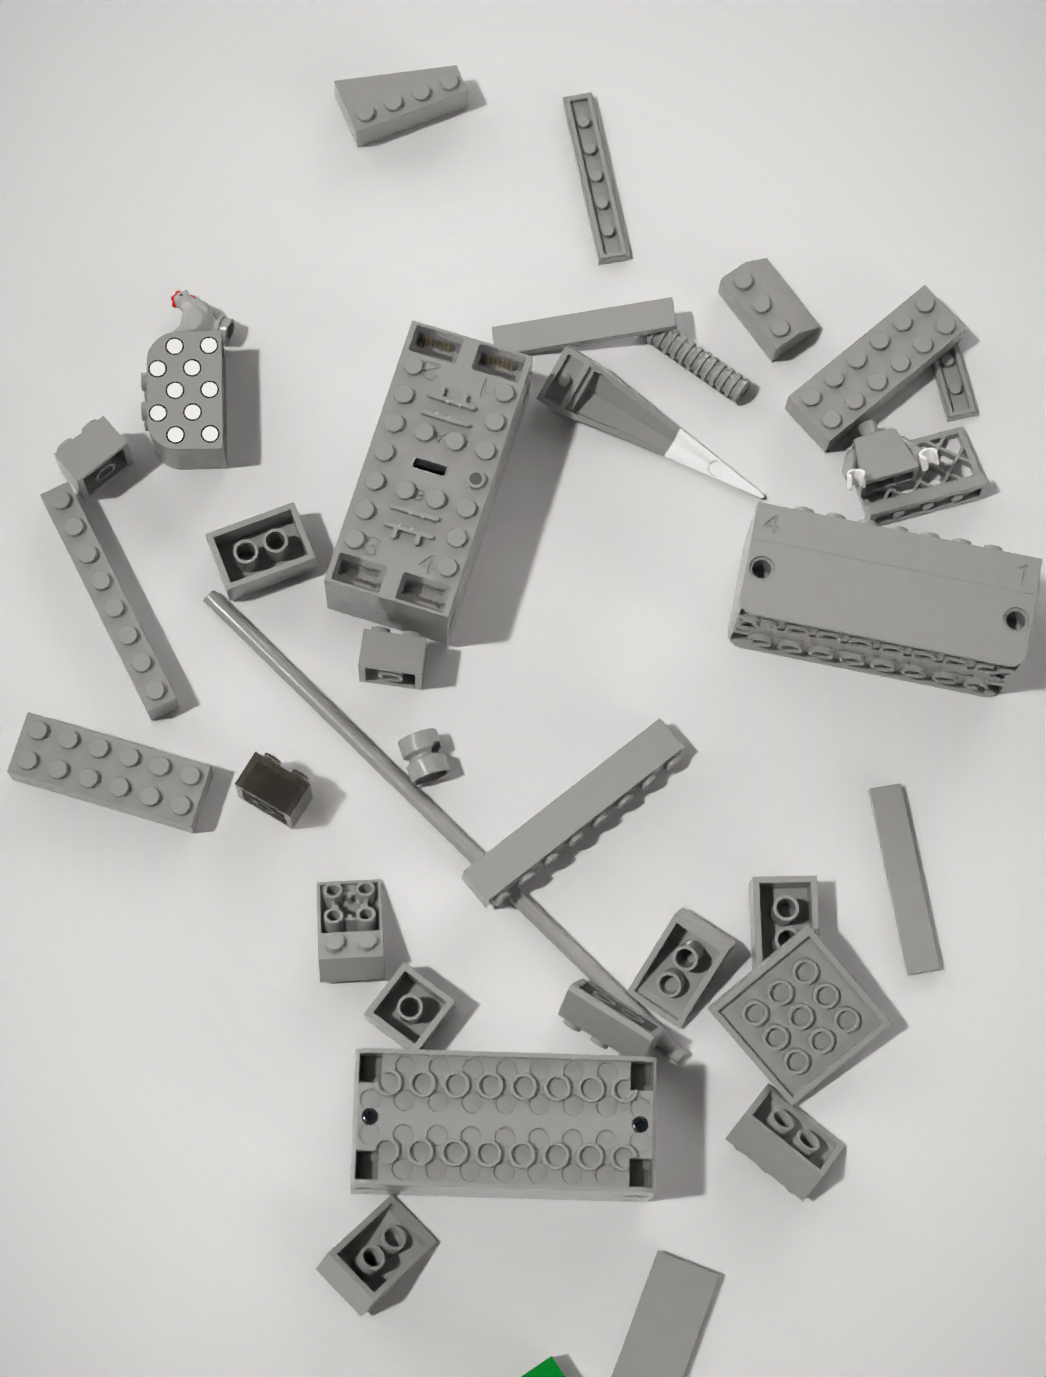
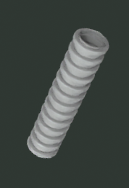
M670 330L639 335L642 339L644 337L647 338V343L651 344L653 342L656 349H663V354L669 353L670 359H677L679 365H686V370L690 371L692 369L693 375H700L702 381H709V386L713 387L715 385L717 387L716 391L725 392L724 396L726 398L732 397V402L734 403L739 402L750 387L751 381L749 379L743 380V375L740 373L736 375L733 368L727 369L726 363L720 364V359L717 357L713 359L710 352L704 353V348L701 346L697 348L694 341L688 342V337H681V332L678 330L675 332Z

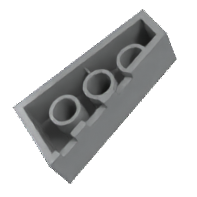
M457 65L334 81L335 98L357 148L468 107V89Z

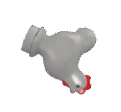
M187 290L175 292L171 297L172 307L179 308L182 311L180 325L173 332L221 330L223 342L229 343L235 329L234 319L227 318L226 315L219 316L216 319L215 313L208 303L197 300L194 295H189Z

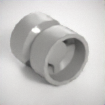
M436 729L420 730L398 741L403 760L410 762L407 766V771L412 785L426 784L440 779L451 772L445 754L439 753L442 744Z

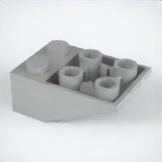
M381 879L317 882L320 983L385 979Z

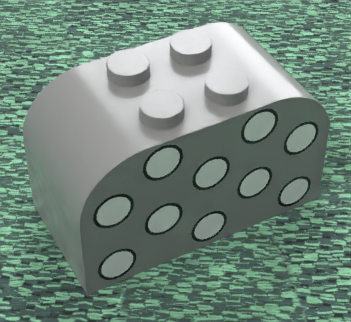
M221 330L167 333L159 337L150 347L147 354V372L141 373V388L144 391L145 402L141 403V415L145 431L150 433L158 458L171 468L179 470L227 469L226 352Z

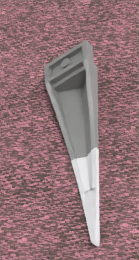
M569 345L565 347L539 392L537 400L566 417L650 450L756 497L765 498L763 492L601 364Z

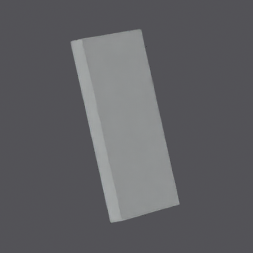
M657 1251L611 1377H683L720 1274Z

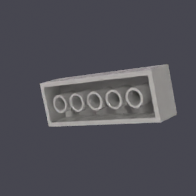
M924 285L788 396L785 410L826 453L928 369L934 361L940 359L956 343H959L966 328Z
M30 712L27 713L7 770L12 780L193 834L214 775L210 765Z

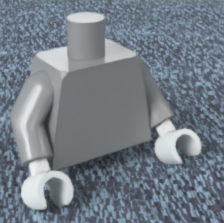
M867 420L858 426L861 437L853 440L852 449L846 453L842 475L847 481V490H852V486L857 485L860 497L915 482L919 465H921L922 471H927L929 469L928 464L934 463L939 465L940 463L935 448L922 449L905 436H900L896 429L889 428L879 431L874 420Z

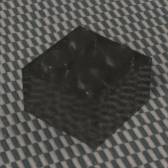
M255 751L235 782L238 796L293 830L313 798L311 785L307 782L309 778L296 769H292L289 772L280 766L282 762L273 755L265 752L262 756Z

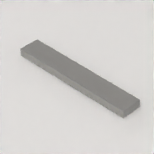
M592 92L563 97L562 103L598 265L628 260V250Z
M669 297L492 327L494 345L530 354L561 349L567 345L573 347L676 330L677 325L673 298Z
M901 783L870 788L868 792L907 976L940 970V964Z

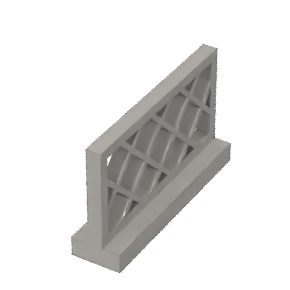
M961 426L910 440L919 447L935 448L937 453L954 460L948 471L932 463L928 464V470L944 477L941 484L933 486L923 481L928 470L923 471L919 479L916 478L915 482H911L915 485L911 492L902 493L894 488L883 490L886 494L882 500L871 503L867 495L860 497L858 486L854 485L865 512L864 519L876 522L877 526H882L985 498L988 481L985 474H981ZM958 438L961 448L957 454L942 447L946 440ZM960 463L969 467L972 475L962 478L952 472L956 464Z

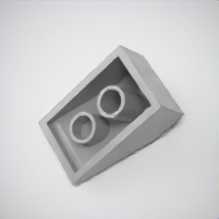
M682 907L672 917L626 993L680 1029L720 970L736 942Z
M390 1195L329 1251L315 1269L362 1317L438 1241L393 1195Z

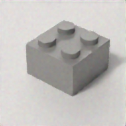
M104 416L98 420L94 419L88 422L82 428V433L73 440L69 438L58 446L57 452L54 453L62 475L84 501L133 464L127 442Z
M373 626L371 630L364 629L358 662L359 680L361 682L422 690L427 659V638L421 637L422 634L415 631H403V634L391 633L390 629L380 626Z
M403 962L366 1010L364 1017L404 1049H424L456 1007V1001Z

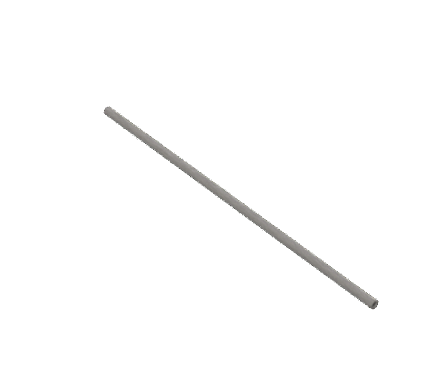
M215 590L211 591L204 598V602L471 864L485 855ZM514 885L508 890L511 894L507 899L598 988L655 1022L521 889ZM664 1031L657 1046L677 1064L687 1052Z

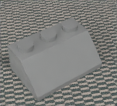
M767 258L745 262L721 278L718 289L719 295L771 362L820 330L819 324Z
M584 978L570 985L558 1012V1015L564 1018L563 1023L577 1032H580L581 1029L592 1035L590 1040L604 1049L611 1047L619 1052V1056L649 1057L665 1031L660 1025Z
M770 1084L766 1085L725 1138L736 1150L746 1155L762 1171L771 1175L788 1192L794 1194L802 1201L824 1177L845 1146V1144L795 1104L791 1106L782 1094Z

